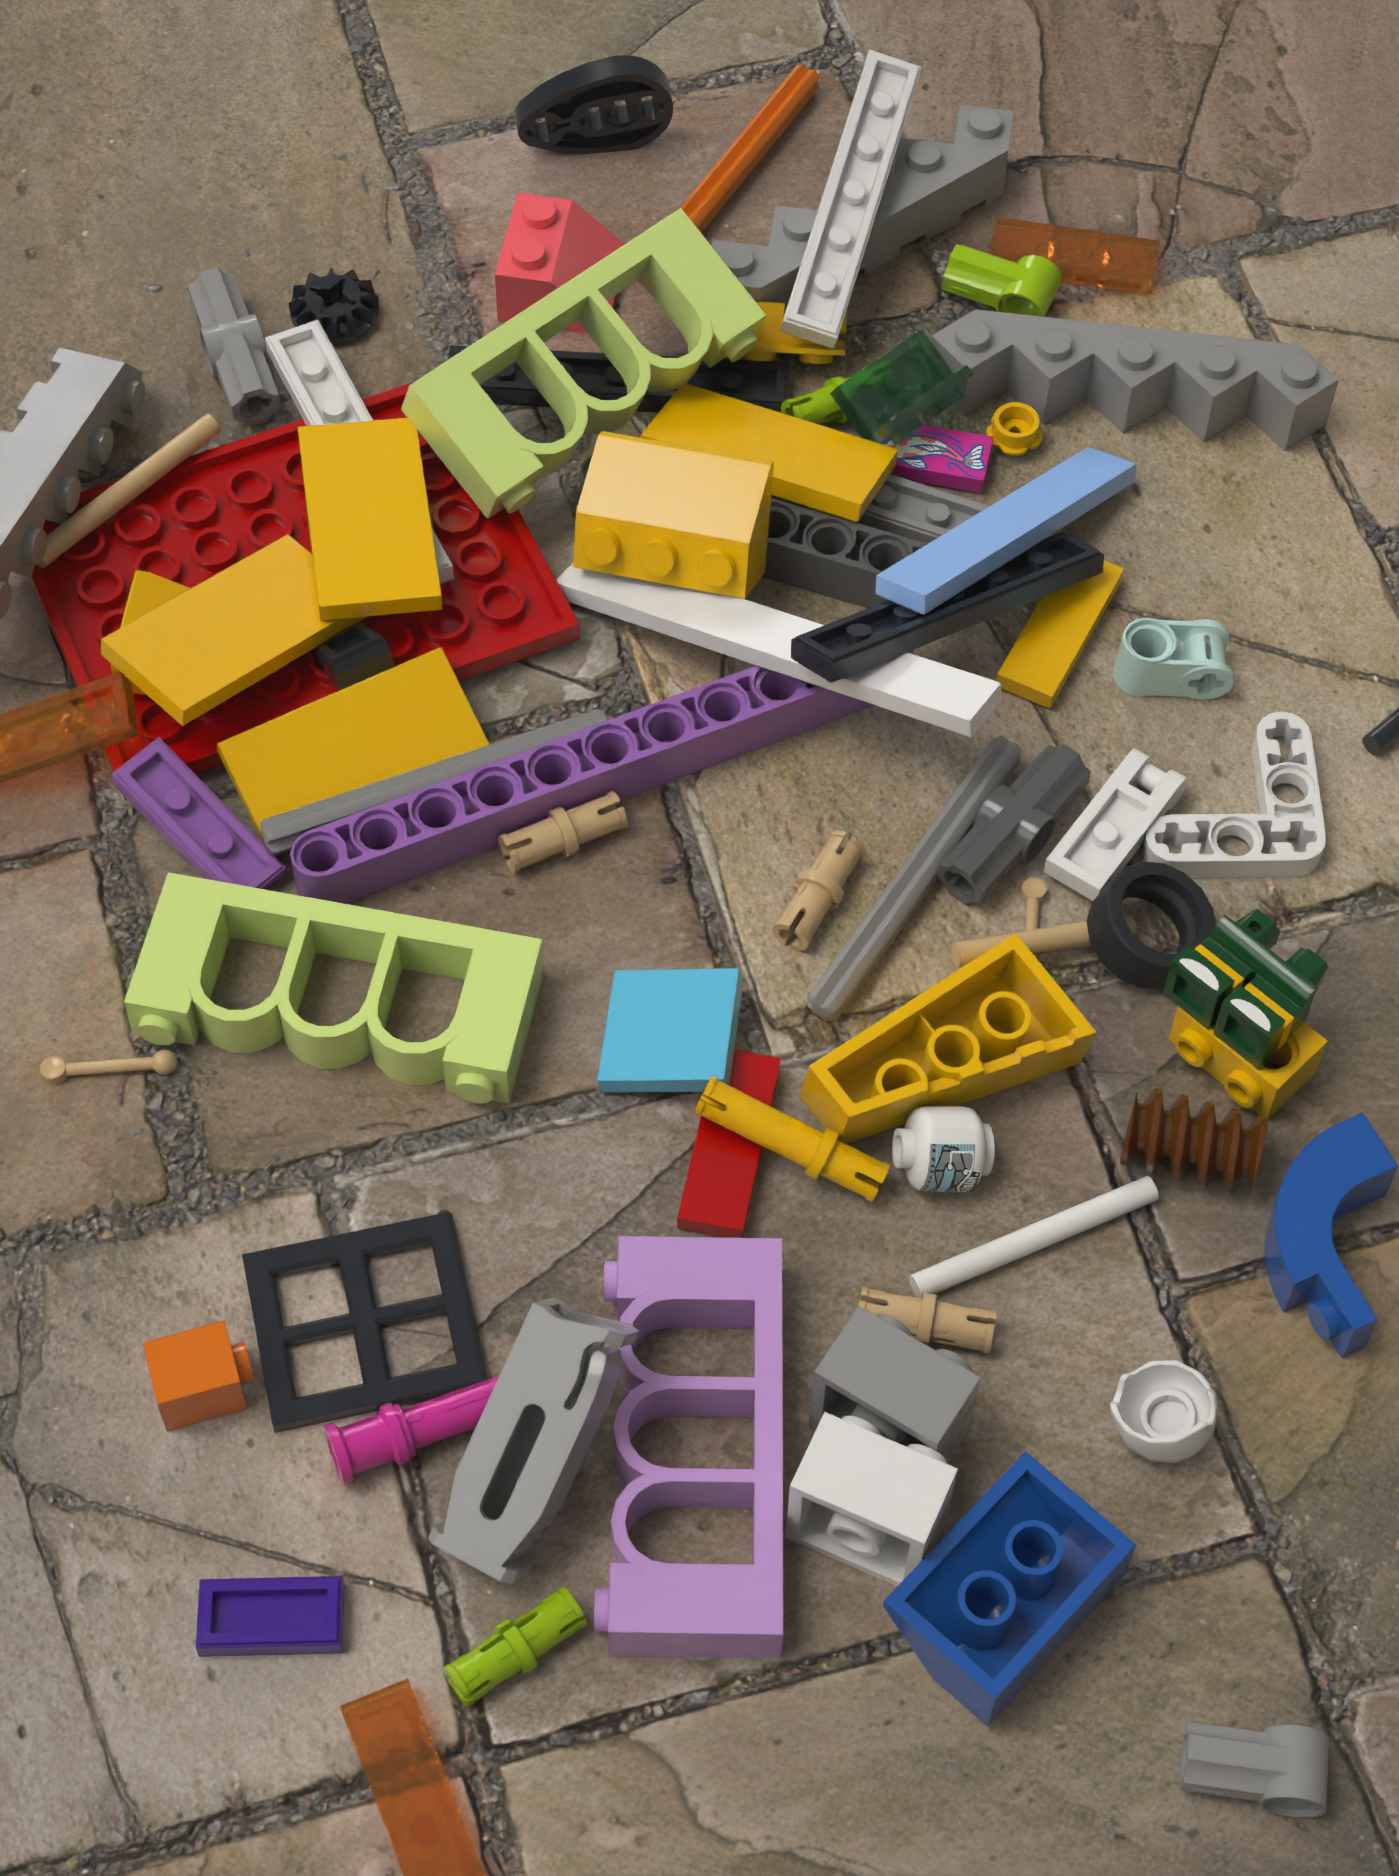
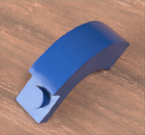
M1363 1112L1328 1128L1300 1151L1284 1176L1268 1219L1265 1233L1264 1253L1268 1279L1283 1313L1307 1302V1312L1313 1328L1323 1340L1330 1339L1341 1358L1365 1348L1378 1319L1336 1253L1332 1239V1225L1347 1213L1386 1196L1398 1168L1397 1163Z

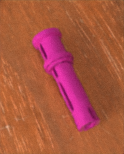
M499 1376L405 1409H401L399 1404L392 1405L387 1403L380 1406L379 1414L340 1428L334 1422L324 1425L323 1430L326 1443L341 1484L345 1486L353 1483L355 1474L391 1461H395L399 1466L410 1463V1459L416 1456L415 1449L476 1428Z

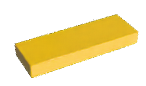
M1104 561L1103 573L1042 597L997 674L996 681L1001 683V689L1051 709L1122 582L1124 568Z

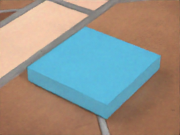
M740 969L615 970L597 1082L602 1092H704L712 1075L717 1077V1080L730 1086L744 982Z

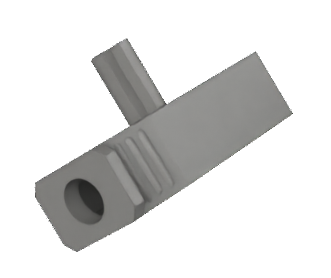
M555 1297L532 1303L456 1469L446 1520L434 1525L428 1537L432 1545L503 1583L514 1584L528 1576L533 1563L524 1554L529 1548L534 1546V1541L542 1536V1531L551 1525V1520L562 1508L616 1388L621 1367V1350L613 1346L603 1348L604 1344L609 1343L620 1348L633 1344L639 1334V1330L629 1323L579 1313L566 1302Z

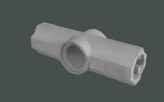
M219 267L201 271L196 280L187 286L190 304L200 325V339L211 376L219 378L234 420H241L249 426L268 422L270 416L279 410L281 405L278 388L268 367L267 349L258 319L255 314L249 315L234 274L222 272Z

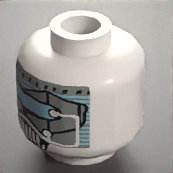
M919 1106L909 1114L905 1127L897 1128L894 1132L892 1140L893 1163L896 1168H904L905 1175L914 1189L923 1192H968L979 1183L981 1176H988L993 1167L995 1145L992 1128L989 1124L982 1123L974 1109L964 1106Z

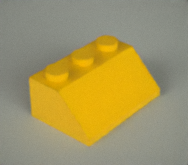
M602 431L597 438L576 510L573 567L745 599L765 573L774 461Z

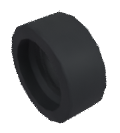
M1146 861L1124 867L1092 901L1087 917L1089 942L1100 962L1118 979L1138 988L1147 989L1165 988L1171 961L1189 945L1195 949L1209 937L1216 925L1213 907L1203 889L1186 873L1165 863ZM1125 898L1144 899L1157 905L1171 918L1179 933L1181 949L1177 954L1158 952L1145 946L1132 934L1123 915L1122 901Z

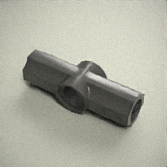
M1064 744L1056 747L1047 745L1010 787L1001 784L991 792L979 809L973 828L939 864L937 877L944 883L951 896L965 905L968 903L981 905L1019 861L1027 864L1040 853L1054 830L1056 820L1089 784L1091 771L1082 762L1080 754Z

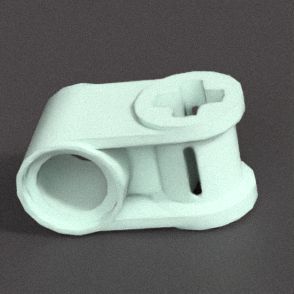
M1153 618L1136 619L1129 623L1123 632L1112 675L1114 681L1122 691L1137 697L1171 696L1208 700L1223 696L1234 685L1233 671L1226 665L1224 651L1229 644V631L1224 624L1209 619L1195 621L1158 620ZM1205 637H1208L1209 640H1207V641L1205 642V641H1204V638H1205ZM1204 676V682H1200L1199 680Z

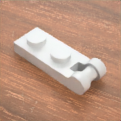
M1136 748L1132 749L1047 857L1044 873L1093 901L1127 865L1145 840L1146 832L1153 822L1160 816H1164L1168 810H1171L1177 804L1184 793L1189 778L1173 769H1170L1167 773L1150 764L1152 757ZM1139 785L1152 793L1148 795L1135 787Z

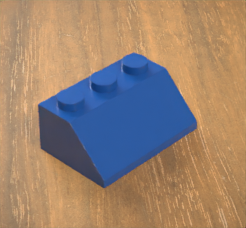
M1025 1451L883 1601V1607L931 1677L988 1727L1126 1575L1136 1544Z

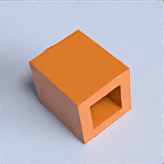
M225 1320L143 1342L157 1405L166 1431L248 1409L242 1385L255 1381L245 1341L231 1344Z

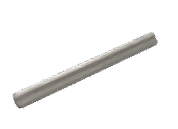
M595 709L265 818L260 822L264 844L271 854H279L291 850L292 844L296 839L309 830L607 721L608 718L602 710Z
M1003 736L992 739L809 994L808 1008L813 1014L829 1022L835 1021L840 1017L938 879L939 864L973 828L978 811L991 792L999 785L1005 784L1019 765V756L1022 750L1017 743L1010 742Z

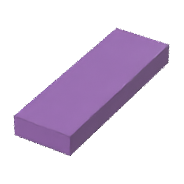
M160 737L111 774V783L204 879L268 890L285 876L286 867L269 852L267 847Z

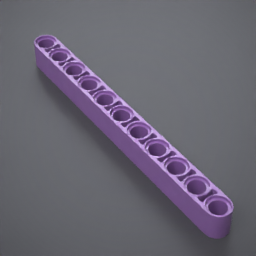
M756 665L309 830L296 839L292 844L290 852L297 893L299 896L347 904L499 847L498 836L509 834L547 819L548 811L560 806L567 811L605 796L606 793L614 791L621 801L874 705ZM669 740V741H673V742H660V741ZM606 761H615V762H617V763H611V764H609V763H603V762H606ZM550 782H560V784H556V785H549V784H546V783H550ZM493 803L504 804L501 806H488L489 804ZM438 824L447 825V826L441 827V828H432V827H431V826H433V825H438ZM377 846H389L382 850L372 849ZM317 868H330L327 871L314 872V870Z

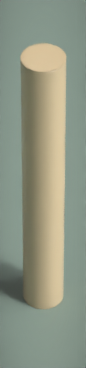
M1131 914L1124 915L1132 934L1136 936L1137 927L1134 917ZM1087 921L953 942L951 944V957L956 967H963L1015 933L1033 955L1091 946Z

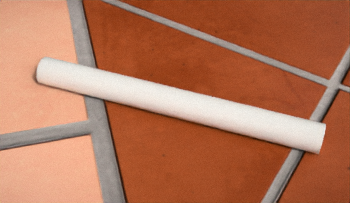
M1145 1176L909 1275L912 1290L917 1298H923L924 1292L936 1294L1155 1202L1159 1199L1157 1187L1149 1176Z

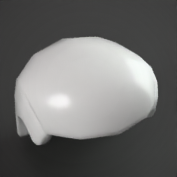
M1178 1360L1149 1361L1129 1374L1121 1375L1113 1402L1109 1404L1113 1424L1127 1448L1150 1462L1177 1463L1194 1456L1206 1445L1212 1436L1218 1416L1216 1393L1211 1388L1209 1382L1199 1371Z

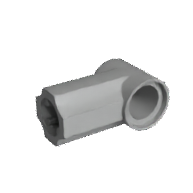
M1187 1722L1184 1729L1180 1756V1790L1259 1801L1260 1807L1263 1810L1284 1817L1314 1818L1322 1816L1326 1813L1329 1736L1323 1731L1302 1725H1275L1266 1728L1263 1732Z

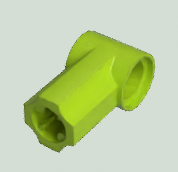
M956 244L943 275L942 290L996 308V312L1045 317L1063 281L1058 267L1042 256H1024L1015 263L964 245Z

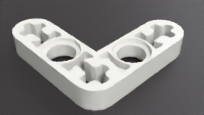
M1280 711L1263 717L1257 725L1252 743V758L1260 814H1171L1160 816L1146 832L1142 848L1143 861L1165 863L1186 873L1190 878L1299 877L1314 871L1320 863L1325 848L1326 832L1312 735L1308 724L1301 717L1293 713ZM1273 737H1283L1285 745L1291 746L1287 760L1284 763H1279L1281 757L1280 746L1277 740L1272 739ZM1278 784H1292L1303 792L1305 799L1299 803H1285L1273 794L1272 788ZM1223 836H1238L1246 841L1250 847V852L1242 856L1228 855L1218 847L1217 840ZM1264 837L1268 839L1266 843V849H1270L1269 854H1263L1261 852L1263 848ZM1198 838L1206 839L1203 854L1199 853L1201 843H1197ZM1288 838L1297 839L1299 847L1305 848V851L1294 852L1292 844L1286 842ZM1163 840H1174L1176 848L1181 849L1180 853H1169L1168 846L1162 844Z

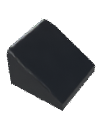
M364 622L356 623L338 632L311 650L313 657L337 692L395 667L386 639Z

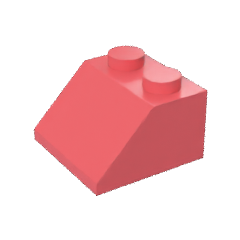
M517 192L495 272L498 321L507 322L625 244L573 200ZM617 295L607 301L613 309L615 308ZM578 320L564 329L566 331L587 333Z

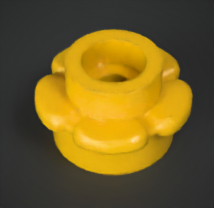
M1010 402L996 410L991 418L992 425L987 427L986 436L994 437L992 446L998 447L1004 454L1020 456L1024 455L1028 449H1036L1041 444L1043 431L1039 429V416L1031 406L1020 402Z

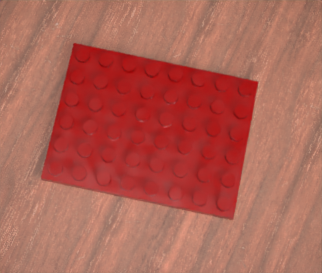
M412 383L362 399L373 421L407 418L401 408L409 385ZM303 419L189 456L45 568L34 565L32 578H29L113 772L158 737L195 775L224 765L216 749L217 743L337 692L310 650L182 726L148 695L120 693L111 671V663L101 655V639L121 627L136 570L150 572L186 587L193 588L287 534L312 554L298 437V427L306 426ZM417 430L431 527L453 566L454 579L440 584L442 610L368 616L359 622H364L386 639L395 667L441 647L458 682L580 639V624L519 510L508 513L503 508L487 519ZM118 480L80 492L78 505L73 513L68 514L67 519ZM45 521L43 530L48 535L59 524Z

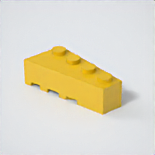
M1015 933L809 1065L799 1097L824 1129L827 1127L839 1133L837 1140L849 1144L906 1124L909 1114L916 1107L958 1106L1080 1064L1097 1032Z

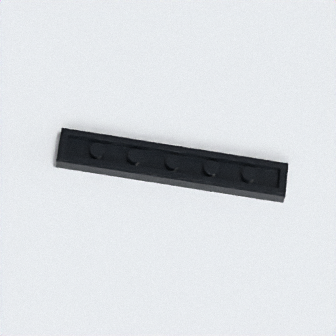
M450 345L448 360L469 346ZM550 350L575 383L589 396L600 400H617L627 396V386L621 374L604 353ZM660 356V357H663V358H679V357H670V356ZM723 359L709 368L702 360L695 375L687 384L781 413L782 403L787 400L789 363L748 360L731 362L728 359ZM516 362L480 385L494 404L551 407ZM678 389L670 392L646 391L636 412L659 413Z
M1062 531L1043 539L924 615L887 600L791 639V659L828 682L833 683L1103 573L1104 554Z

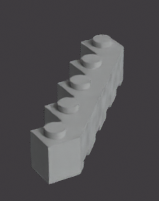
M959 105L954 144L906 138L899 139L893 178H887L859 271L867 274L898 257L901 247L920 236L926 241L960 222L961 213L975 205L982 203L987 207L1003 198L1014 111ZM775 205L768 246L712 240L711 246L756 302L785 303V313L818 210Z
M977 309L931 336L927 382L962 416L1007 390L1018 402L1031 406L1037 412L1042 425L1084 399H1087L1123 434L1162 409L1167 408L1200 440L1206 442L1246 416L1284 451L1327 425L1339 381L1337 377L1300 344Z
M59 348L50 361L51 371L55 373L46 384L36 381L17 407V419H20V423L13 432L0 431V619L6 615L11 602L12 589L8 583L10 572L32 578L34 565H38L41 562L46 550L47 535L45 530H43L44 522L47 521L61 525L67 520L68 514L74 512L81 492L80 480L77 478L78 472L99 476L101 463L107 462L113 448L114 437L110 425L114 424L130 428L133 415H137L140 412L145 398V385L141 381L143 372L121 361Z

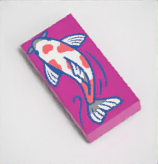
M880 417L874 442L898 449L896 465L891 472L893 475L914 482L982 494L994 437Z

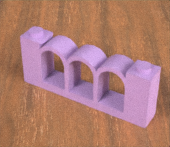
M619 1236L618 1261H605L604 1302H617V1321L631 1324L639 1330V1334L633 1344L621 1348L616 1346L617 1349L621 1350L619 1380L628 1395L618 1407L613 1427L614 1456L618 1475L626 1487L615 1502L611 1519L614 1562H610L609 1587H595L594 1631H608L609 1656L781 1659L783 1642L782 1238ZM661 1329H753V1377L669 1376L654 1373L640 1363L633 1351L644 1337ZM668 1416L753 1417V1469L667 1468L657 1466L640 1457L632 1446L631 1440L640 1427L656 1418ZM662 1508L753 1509L752 1564H687L654 1561L636 1550L628 1538L629 1531L639 1518L652 1510Z

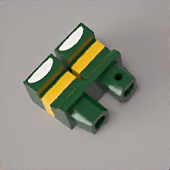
M1254 909L1236 922L1224 915L1214 926L1209 937L1195 949L1189 945L1171 961L1163 995L1207 1030L1216 1023L1213 1034L1256 1069L1260 1070L1307 1019L1315 993L1324 980L1328 965L1326 961L1309 948H1300L1287 961L1280 958L1270 950L1277 943L1280 934L1276 923L1259 909Z

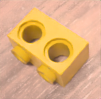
M1180 1007L1176 1009L1168 1038L1174 1044L1178 1054L1187 1063L1195 1067H1202L1223 1084L1227 1094L1237 1104L1245 1108H1252L1258 1114L1266 1116L1267 1120L1317 1072L1328 1042L1304 1022L1268 1060L1277 1065L1279 1069H1269L1262 1066L1258 1070L1213 1034L1215 1026L1207 1030Z

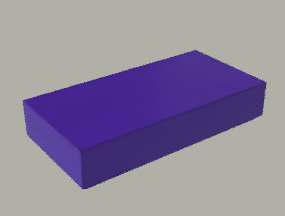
M343 1576L199 1579L196 1651L198 1656L343 1653L345 1592Z

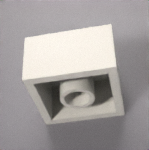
M824 1412L790 1484L785 1538L894 1586H898L936 1546L947 1522L958 1468L948 1465L946 1459L940 1453L927 1446L910 1444L906 1447L881 1436L880 1431L874 1425L861 1418L844 1416L841 1419Z

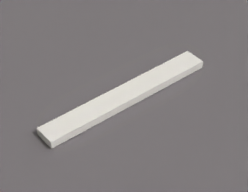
M573 563L556 579L566 600L570 603L968 737L973 736L1002 700L1000 682L908 652L830 683L791 659V639L824 625L749 600L575 568Z

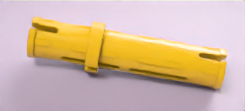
M711 1076L693 1114L701 1115L805 1167L804 1175L814 1180L821 1175L865 1197V1200L869 1202L874 1200L879 1191V1183H883L888 1173L889 1163L881 1162L837 1140L839 1133L827 1127L824 1132H821L717 1080V1077Z

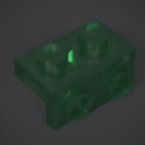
M920 328L840 384L830 395L861 438L881 443L889 437L894 446H896L923 426L918 419L920 414L930 408L935 416H938L964 397L958 387L974 373L968 365L953 373L925 332Z

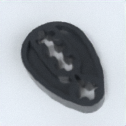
M630 55L611 56L562 72L539 85L519 101L515 108L518 136L522 142L528 146L547 151L579 155L628 151L643 147L657 139L667 129L673 115L670 85L665 73L653 62ZM652 96L651 100L642 101L643 97ZM625 100L626 104L616 106L615 101ZM592 107H598L599 109L597 111L589 112V109ZM545 118V121L536 122V119Z

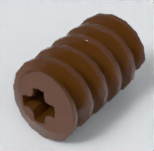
M1154 1088L1143 1104L1138 1103L1136 1093L1120 1156L1121 1166L1128 1167L1138 1152L1142 1151L1145 1153L1146 1171L1148 1173L1154 1174L1163 1160L1169 1158L1171 1160L1172 1177L1175 1180L1180 1181L1192 1164L1197 1166L1199 1186L1206 1187L1216 1172L1219 1171L1223 1172L1225 1193L1232 1194L1243 1178L1249 1179L1251 1193L1267 1134V1118L1259 1114L1248 1129L1243 1130L1240 1109H1230L1219 1124L1216 1123L1213 1102L1206 1101L1195 1117L1190 1116L1189 1101L1186 1095H1179L1171 1108L1164 1110L1162 1089Z

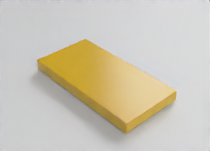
M687 383L678 388L640 435V438L774 461L771 496L853 522L860 520L895 468L898 449Z
M408 418L298 427L320 621L442 610V596L417 428Z
M287 534L102 638L101 655L178 723L184 726L314 649L338 632L358 623L366 617L320 621L312 554Z
M440 647L219 742L216 749L261 842L264 844L260 822L265 818L489 745V742ZM282 852V853H279V854H273V855L276 857V856L281 855V854H283V853H285V852Z

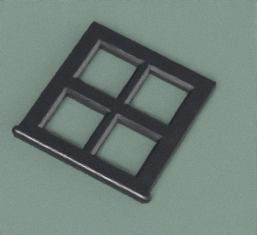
M441 1210L436 1215L242 1254L274 1433L379 1411L380 1406L387 1403L403 1406L430 1400L489 1379L453 1214L448 1210ZM431 1245L442 1294L376 1307L367 1258ZM340 1264L349 1313L284 1327L275 1277ZM446 1313L457 1364L391 1377L381 1327ZM353 1333L363 1384L297 1397L287 1346Z

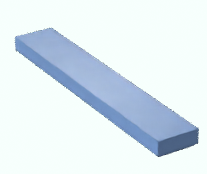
M1088 446L877 574L875 594L924 615L1134 483L1136 464Z

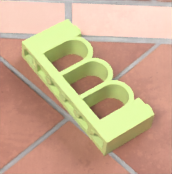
M680 208L409 385L401 410L487 519L503 508L508 513H513L534 497L537 492L534 485L538 477H544L559 471L572 458L584 432L587 434H600L602 431L613 432L622 428L634 416L646 391L670 392L684 386L695 375L702 360L711 368L726 357L731 362H735L746 355L758 343L755 334L766 314ZM640 280L682 333L688 345V354L679 358H663L651 353L638 341L607 301ZM578 320L621 374L627 386V396L617 400H600L589 396L575 383L544 342ZM516 362L559 416L565 428V437L553 443H536L524 438L512 427L480 385Z
M168 872L124 1000V1005L133 1035H139L144 1040L153 1044L171 1045L177 1042L195 1046L201 1031L216 1047L232 1053H254L273 1046L284 1037L288 1049L300 1061L319 1069H342L361 1062L372 1053L376 1066L389 1078L404 1084L430 1085L445 1080L446 1092L454 1093L466 1101L482 1104L492 1100L510 1104L544 974L542 939ZM230 938L288 948L274 990L259 1005L245 1010H228L215 1005L210 1000ZM316 953L376 964L364 1004L360 1011L346 1022L334 1026H317L304 1021L297 1015ZM402 969L465 980L455 1016L449 1028L438 1037L425 1042H405L393 1037L385 1030Z

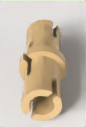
M611 791L606 793L605 796L567 811L560 806L548 811L547 819L509 834L498 836L503 858L510 856V860L506 861L510 871L516 873L521 868L561 852L565 857L578 853L579 845L614 831L626 829L628 827V820L624 807L616 809L615 806L620 803L618 795Z
M840 830L832 831L811 869L802 870L795 881V895L780 919L772 927V933L780 943L786 945L794 932L797 937L792 943L791 949L796 951L806 950L827 912L838 908L844 896L842 887L858 861L865 854V847L855 836L851 837L843 851L841 844L847 832Z
M862 1286L859 1301L860 1307L876 1316L882 1313L896 1318L910 1330L913 1338L928 1346L929 1342L990 1354L997 1314L996 1310H984L936 1301V1294L925 1292L923 1293V1298L886 1293Z

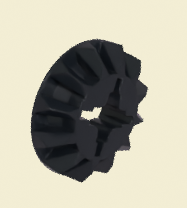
M330 267L327 275L323 277L309 273L305 285L293 286L292 301L288 303L290 317L295 327L319 320L331 343L346 342L360 337L374 325L379 314V299L374 292L371 280H360L354 269L344 275H338ZM336 297H343L344 304L335 303L325 311L324 301L333 302Z

